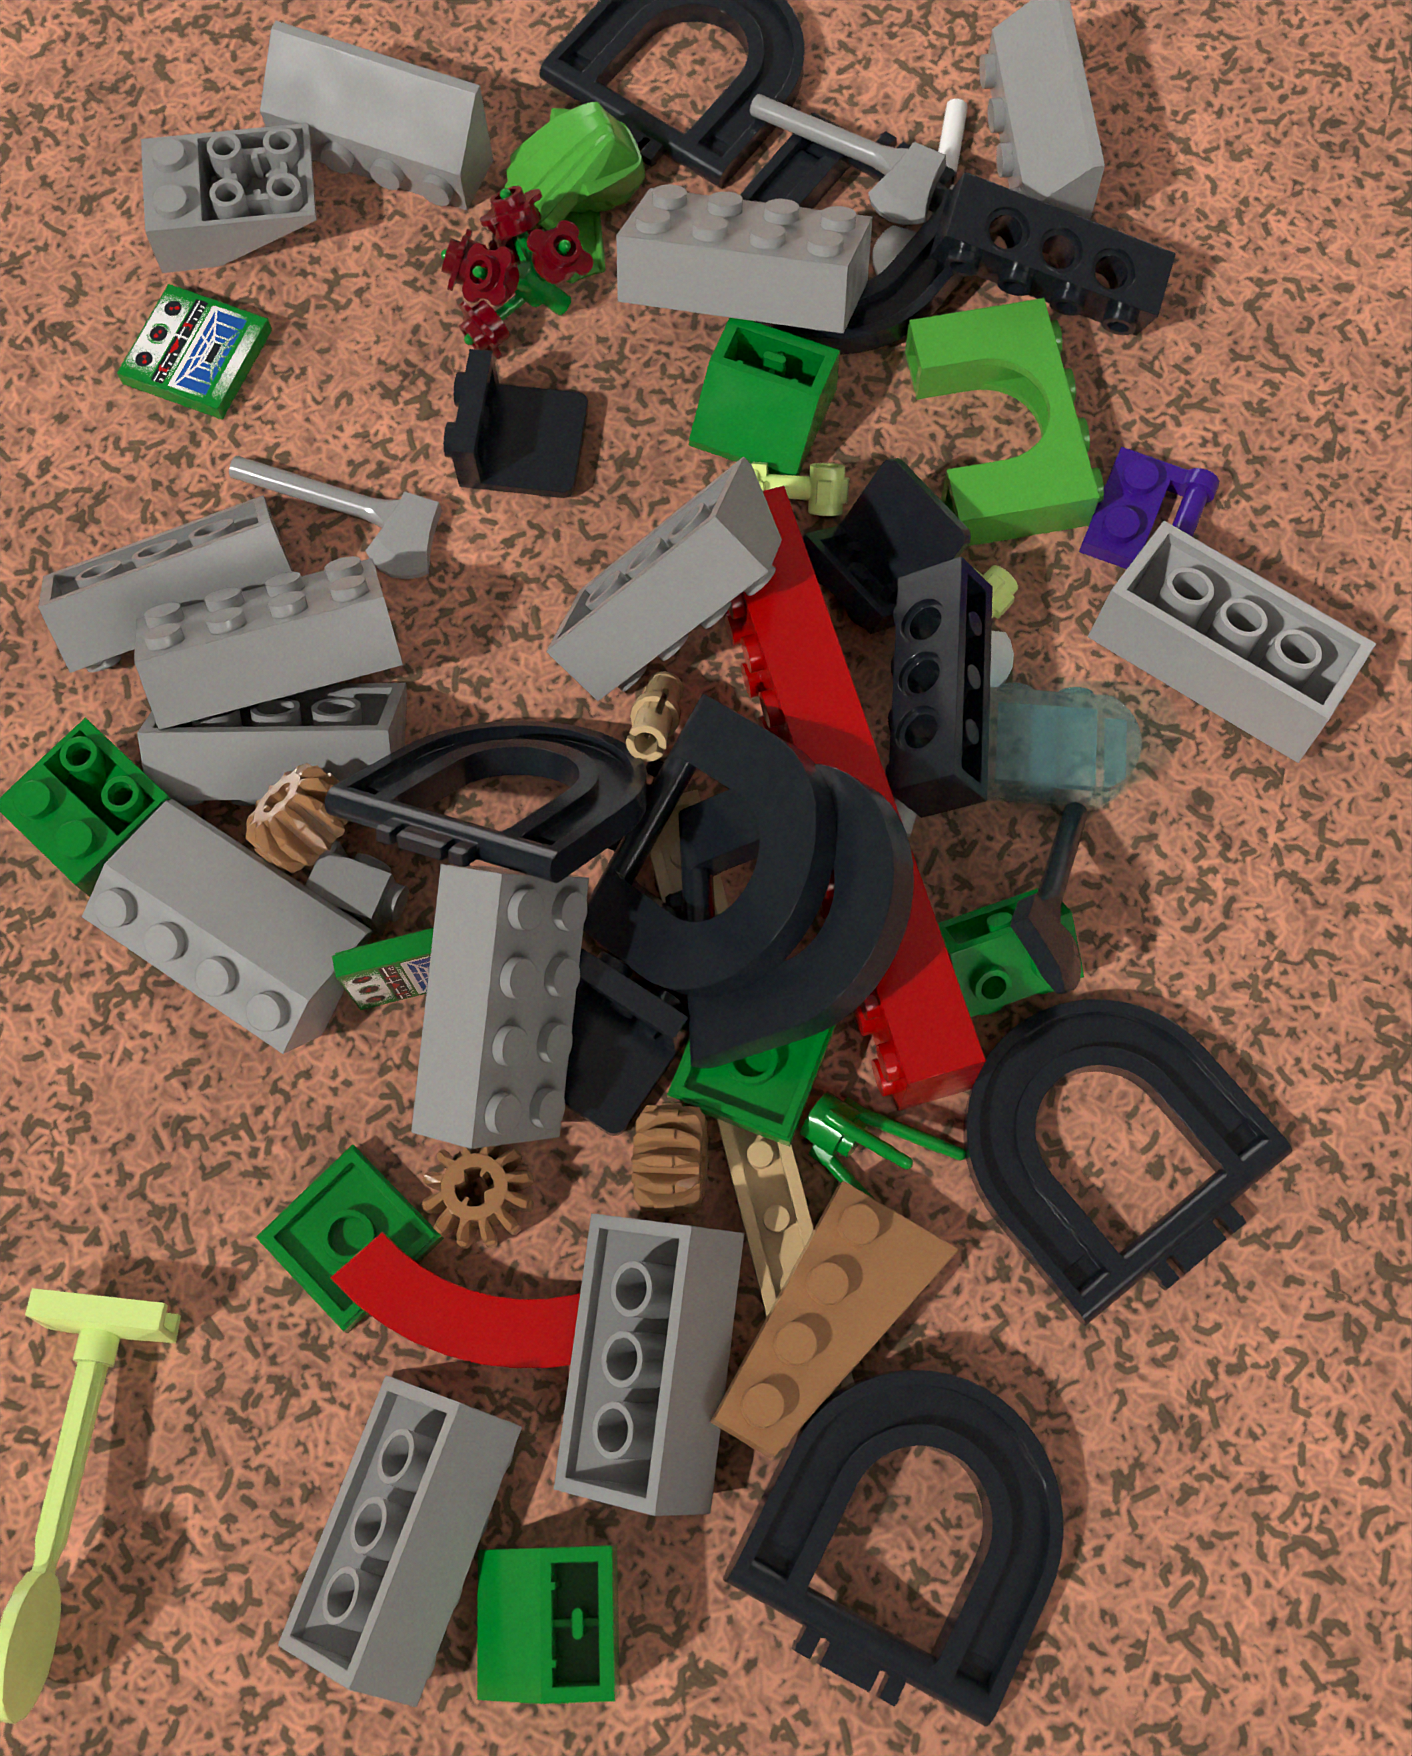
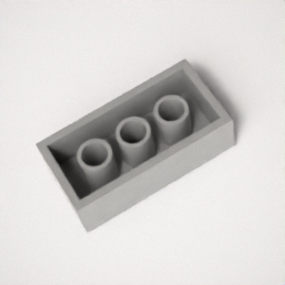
M671 184L650 188L616 235L618 302L844 333L868 282L872 217L856 215L854 210L843 206H832L823 210L799 207L796 202L788 199H773L763 203L743 200L739 194L733 192H716L711 195L687 193V190L681 186Z
M355 556L339 558L328 563L324 571L301 576L299 572L281 573L266 580L265 586L243 592L238 587L219 589L208 594L204 602L181 607L179 603H165L147 610L144 613V617L136 619L134 663L158 730L403 665L373 558L363 561Z
M441 864L412 1133L470 1149L560 1137L561 1120L565 1111L564 1093L568 1058L573 1041L571 1031L575 996L580 980L579 961L583 926L587 916L588 877L569 875L559 883H553L504 867L472 865L461 867L458 865Z

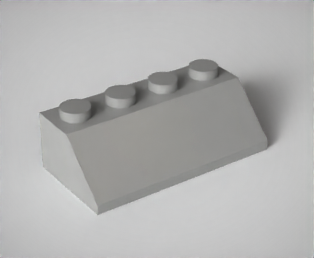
M1031 0L992 29L988 54H981L979 75L982 89L990 88L992 96L988 102L989 129L991 133L999 132L1001 142L998 143L996 151L998 175L1000 178H1008L1009 189L1090 220L1105 163L1070 0Z
M275 21L270 33L260 106L265 127L308 123L312 160L324 163L331 170L341 174L351 172L373 179L377 184L389 190L400 188L424 196L429 202L438 206H447L449 204L468 210L493 162L480 85Z
M743 456L578 592L546 652L597 701L616 687L622 692L629 689L641 678L647 669V664L658 656L662 661L669 659L683 646L691 630L699 624L704 629L711 627L727 612L731 606L732 599L743 591L748 596L755 594L774 575L776 569L772 563L782 539L753 466Z
M264 495L43 576L38 608L69 672L72 673L85 667L88 672H98L118 663L122 658L120 654L135 649L136 619L144 617V613L147 610L172 602L179 603L181 607L204 602L208 594L228 587H238L241 589V592L265 586L266 580L275 575L294 571Z
M1166 521L1162 522L1112 588L1088 635V638L1297 763H1299L1327 724L1376 643Z
M334 683L247 706L242 710L240 708L158 730L151 711L137 732L143 772L171 799L183 806L197 805L205 800H230L233 804L239 806L255 805L256 801L263 798L268 792L269 785H275L281 779L284 772L294 771L297 766L305 763L311 766L318 765L327 774L330 772L341 782L405 746L406 683Z
M173 799L165 801L104 864L82 915V918L282 1054L312 1041L324 1033L345 990L336 978L332 956L336 952L367 945L373 932Z
M591 1213L554 1490L652 1516L710 1514L721 1429L710 1421L725 1395L744 1233Z
M386 1375L278 1646L348 1690L417 1707L426 1681L433 1672L436 1655L452 1612L460 1600L462 1586L479 1540L486 1531L488 1516L505 1471L512 1462L514 1447L522 1426Z

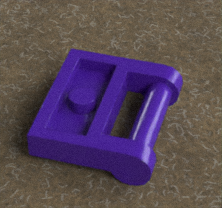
M1121 446L1104 487V499L1096 507L1079 552L1127 569L1145 546L1166 491L1183 496L1172 525L1193 537L1205 504L1214 499L1220 480L1209 470L1202 468L1187 470Z

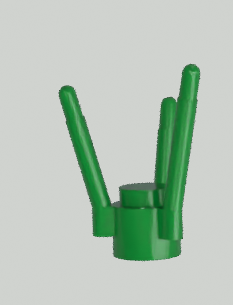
M829 1091L815 1104L800 1131L801 1136L813 1143L808 1153L810 1157L825 1166L840 1183L845 1181L873 1199L874 1197L836 1157L837 1153L849 1158L857 1146L861 1144L906 1170L913 1166V1160L895 1149L894 1146L868 1132V1125L953 1159L962 1161L966 1158V1151L961 1147L869 1110L850 1097L842 1101Z

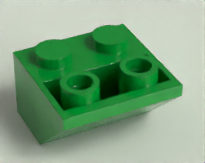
M729 317L709 360L689 437V446L737 462L743 456L750 464L753 462L768 463L769 474L799 476L837 390L840 350L751 320Z
M85 717L0 797V812L75 886L90 897L104 864L165 801L171 800V798Z
M617 1545L478 1550L477 1700L532 1704L615 1702L620 1695Z

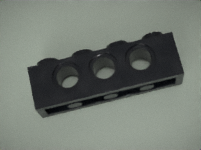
M964 172L947 196L929 258L944 263L949 271L957 275H976L997 283L998 288L1007 294L1014 296L1028 295L1036 299L1044 298L1045 302L1049 303L1054 311L1068 316L1081 315L1100 322L1105 330L1113 334L1137 335L1159 316L1176 253ZM990 233L1000 236L1004 240L1007 249L997 246L992 241ZM1043 253L1055 259L1058 269L1053 268L1045 261ZM1095 273L1102 275L1107 280L1110 289L1099 283Z
M962 556L898 578L897 604L893 610L896 633L895 653L891 659V673L893 677L892 708L888 713V725L891 732L890 753L885 775L892 795L921 818L987 801L993 587Z

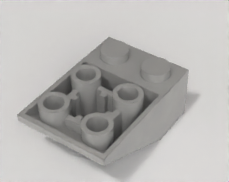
M308 123L141 139L145 233L162 273L223 266L317 220L310 128Z

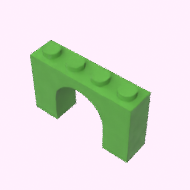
M1044 298L909 320L905 355L917 400L973 390L997 391L1007 394L1024 404L1035 417L1041 431L1042 438L1039 442L1019 456L1006 460L947 469L941 500L969 529L971 541L968 546L1089 526L1097 504L1104 499L1102 474L1098 467L1091 468L1087 454L1090 447L1088 424L1084 417L1077 418L1074 407L1076 399L1074 374L1071 368L1064 369L1060 357L1062 352L1060 324L1056 319L1050 320Z

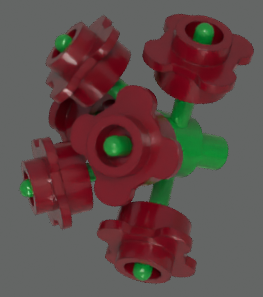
M521 186L503 188L490 198L491 209L487 214L480 217L482 226L488 227L489 231L492 232V240L488 243L489 250L485 244L472 240L473 231L467 229L461 242L451 238L448 248L441 252V258L444 260L441 272L451 275L447 290L453 292L455 284L462 285L464 298L468 302L477 303L472 308L465 301L459 304V308L464 315V322L459 325V328L464 335L465 343L471 345L476 350H485L487 348L489 351H493V355L497 359L502 357L498 346L510 337V333L503 322L504 319L524 303H528L532 307H538L543 304L559 316L564 314L569 308L572 299L571 296L556 285L568 281L574 273L582 276L587 275L593 267V258L588 252L584 251L578 239L579 229L574 223L562 220L554 229L547 231L537 229V223L541 219V214L534 203L543 197L540 189H533L524 193ZM480 299L489 300L491 305L499 308L495 311L486 301Z

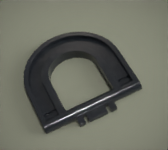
M599 0L544 59L540 67L539 77L583 105L590 102H598L605 111L628 127L637 143L639 151L643 148L640 153L645 164L650 167L656 165V162L664 154L722 189L777 127L751 116L750 107L754 97L757 94H761L792 107L794 105L803 80L804 38L800 22L787 0ZM685 22L708 23L732 34L744 48L747 60L739 75L686 133L679 131L607 87L648 40L659 31Z
M813 112L810 114L811 116H814L837 127L845 129L842 126L836 124L835 122L831 121L830 119L824 117L823 115L817 112ZM885 131L876 143L895 148L897 137ZM793 133L751 180L740 196L743 200L763 203L773 199H788L796 202L799 207L813 209L851 166L878 182L885 174L870 165ZM903 141L897 148L909 149L911 145ZM946 166L938 180L928 211L933 214L888 267L876 277L868 280L844 333L754 322L840 350V355L875 350L907 336L909 320L931 317L966 277L952 273L945 267L944 263L929 258L945 202L951 191L949 188L955 184L957 172ZM990 233L992 241L995 242L999 236Z
M702 693L665 762L657 759L647 763L646 772L654 778L651 784L647 783L645 814L634 829L608 847V849L614 851V854L587 901V916L583 931L648 981L683 995L712 998L738 992L761 980L778 967L803 939L822 905L829 886L836 854L837 827L834 803L829 787L816 764L803 751ZM698 768L742 796L751 805L759 824L760 847L753 874L737 900L725 911L711 919L691 922L637 882L636 877Z
M544 721L487 722L440 731L398 749L332 786L325 798V809L329 815L375 828L377 841L391 845L398 842L399 848L438 860L449 857V863L461 867L469 866L475 860H480L553 883H559L628 834L641 821L647 806V774L643 760L633 757L625 743L595 730ZM497 776H539L559 781L571 787L503 831L426 810V808L467 784Z
M816 764L829 787L834 803L837 827L836 854L833 866L835 887L827 919L817 936L804 950L791 959L782 962L767 976L753 985L738 992L719 997L702 998L687 995L690 1059L693 1067H718L823 1032L839 1023L863 1003L889 969L904 937L910 916L914 887L913 859L906 830L898 814L882 794L870 785L837 768ZM731 789L684 808L678 813L682 890L673 894L669 893L665 897V903L691 922L705 921L715 917L714 876L758 858L760 831L757 817L751 805ZM669 989V992L675 993L677 995H683L681 993Z
M1090 999L1059 1004L1044 1009L1015 1026L998 1042L986 1058V1062L970 1090L964 1117L963 1140L966 1161L971 1179L984 1206L1069 1311L1084 1326L1089 1324L1148 1273L1158 1282L1159 1287L1163 1290L1169 1289L1180 1278L1166 1262L1167 1258L1170 1257L1184 1274L1195 1267L1227 1240L1213 1223V1220L1216 1218L1231 1235L1240 1229L1246 1221L1243 1215H1240L1231 1203L1292 1153V1148L1286 1138L1214 1057L1190 1033L1154 1011L1131 1003L1114 1000ZM1079 1073H1111L1136 1084L1155 1102L1215 1171L1213 1175L1119 1253L1052 1175L1044 1163L1037 1145L1036 1118L1042 1099L1054 1085Z
M897 1370L870 1375L848 1384L829 1396L794 1434L726 1568L723 1581L801 1624V1630L792 1645V1650L810 1660L820 1639H826L827 1641L817 1663L869 1693L879 1672L884 1671L885 1675L876 1696L895 1707L899 1702V1697L907 1683L987 1727L991 1724L999 1710L1057 1576L1062 1555L1064 1532L1062 1502L1056 1476L1046 1452L1028 1424L1013 1408L986 1388L967 1379L935 1371ZM910 1446H929L935 1448L959 1463L976 1487L983 1514V1528L979 1548L931 1653L922 1650L809 1587L814 1573L862 1476L881 1457L897 1449Z

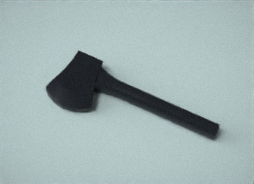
M1078 802L1068 803L1065 806L1037 894L1035 893L1017 902L1010 923L1011 928L1024 945L1041 976L1056 994H1065L1076 989L1081 976L1078 946L1071 933L1061 924V904L1088 816L1086 807Z

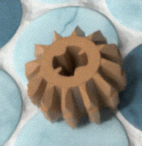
M308 763L297 766L294 771L284 772L281 779L275 785H269L268 792L263 798L256 801L255 811L247 818L245 838L255 847V852L268 863L273 862L279 868L286 869L291 873L301 870L305 865L311 866L315 864L322 853L331 851L333 842L338 837L344 835L345 832L343 826L348 820L329 815L325 809V798L329 789L340 781L330 772L327 774L318 765L311 766Z
M663 1102L662 1105H646L636 1120V1134L633 1137L634 1147L631 1158L633 1163L631 1182L634 1184L633 1197L643 1212H656L658 1216L679 1217V1214H695L702 1205V1200L705 1198V1185L708 1180L709 1137L707 1136L708 1122L699 1107L683 1106V1103Z
M500 1145L482 1147L480 1153L476 1152V1148L470 1149L459 1146L462 1156L455 1160L448 1151L441 1149L436 1154V1157L446 1168L445 1173L426 1172L423 1177V1182L427 1186L441 1191L428 1196L422 1201L423 1209L427 1213L437 1214L443 1212L437 1219L434 1229L441 1236H445L458 1227L456 1234L457 1244L466 1249L474 1242L477 1229H480L481 1238L488 1248L496 1247L498 1244V1237L494 1226L500 1223L509 1233L516 1235L521 1230V1227L509 1213L512 1209L521 1212H531L534 1206L531 1198L516 1193L534 1183V1178L530 1171H514L522 1160L520 1152L516 1148H512L499 1156ZM477 1178H482L488 1187L494 1183V1188L484 1192L485 1203L480 1206H475L469 1197L463 1200V1195L473 1191L472 1181Z

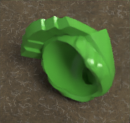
M590 102L572 110L552 108L550 121L510 155L511 165L506 169L508 182L505 188L521 186L524 193L533 189H540L543 197L534 203L541 214V219L537 225L550 230L556 228L557 224L564 220L571 211L582 213L591 210L599 213L627 203L642 184L645 178V168L637 143L628 127L605 111L598 102Z

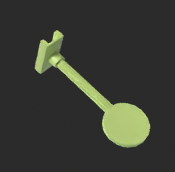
M36 1288L31 1289L25 1316L46 1329L79 1334L73 1356V1361L77 1362V1367L35 1536L34 1564L32 1570L27 1572L16 1585L0 1622V1722L15 1724L26 1718L37 1702L50 1670L61 1617V1592L59 1581L55 1574L56 1567L68 1540L108 1367H114L120 1338L176 1343L181 1316L179 1314L166 1313L168 1305L165 1303Z

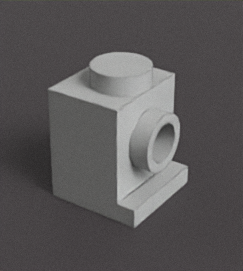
M336 840L331 845V851H325L319 856L305 885L371 929L373 934L379 936L383 935L389 920L396 922L400 918L409 895V888L396 883L393 875L389 873L391 868L387 864L374 857L360 853L356 854L354 860L350 859L340 842Z

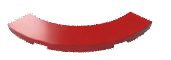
M381 1232L330 1277L355 1304L381 1324L408 1340L443 1355L481 1365L507 1368H553L571 1365L580 1293L549 1299H515L469 1290L447 1281L421 1266L403 1252L384 1232Z

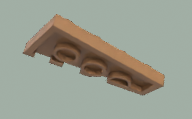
M843 1181L840 1183L710 1422L768 1458L776 1456L959 1249L847 1182Z

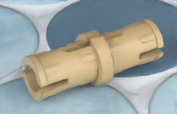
M661 671L652 674L648 678L649 683L645 685L644 694L636 699L632 707L630 718L633 726L629 732L630 735L627 736L626 745L633 757L641 758L645 762L655 761L663 755V748L666 749L667 738L675 732L679 724L681 713L678 703L684 689L681 680L670 672ZM662 693L667 695L665 700L661 699ZM645 732L650 733L648 739L644 736Z

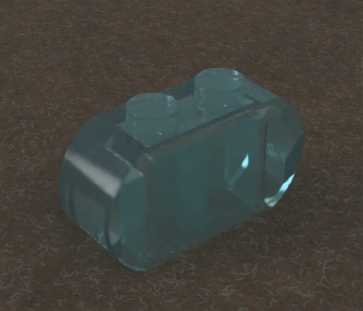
M1005 683L998 687H990L987 800L1066 806L1068 803L1078 802L1086 808L1100 809L1108 805L1122 792L1140 757L1142 738L1135 717L1115 697L1096 695L1091 690L1082 687H1069L1059 692L1033 690L1031 686L1023 683Z

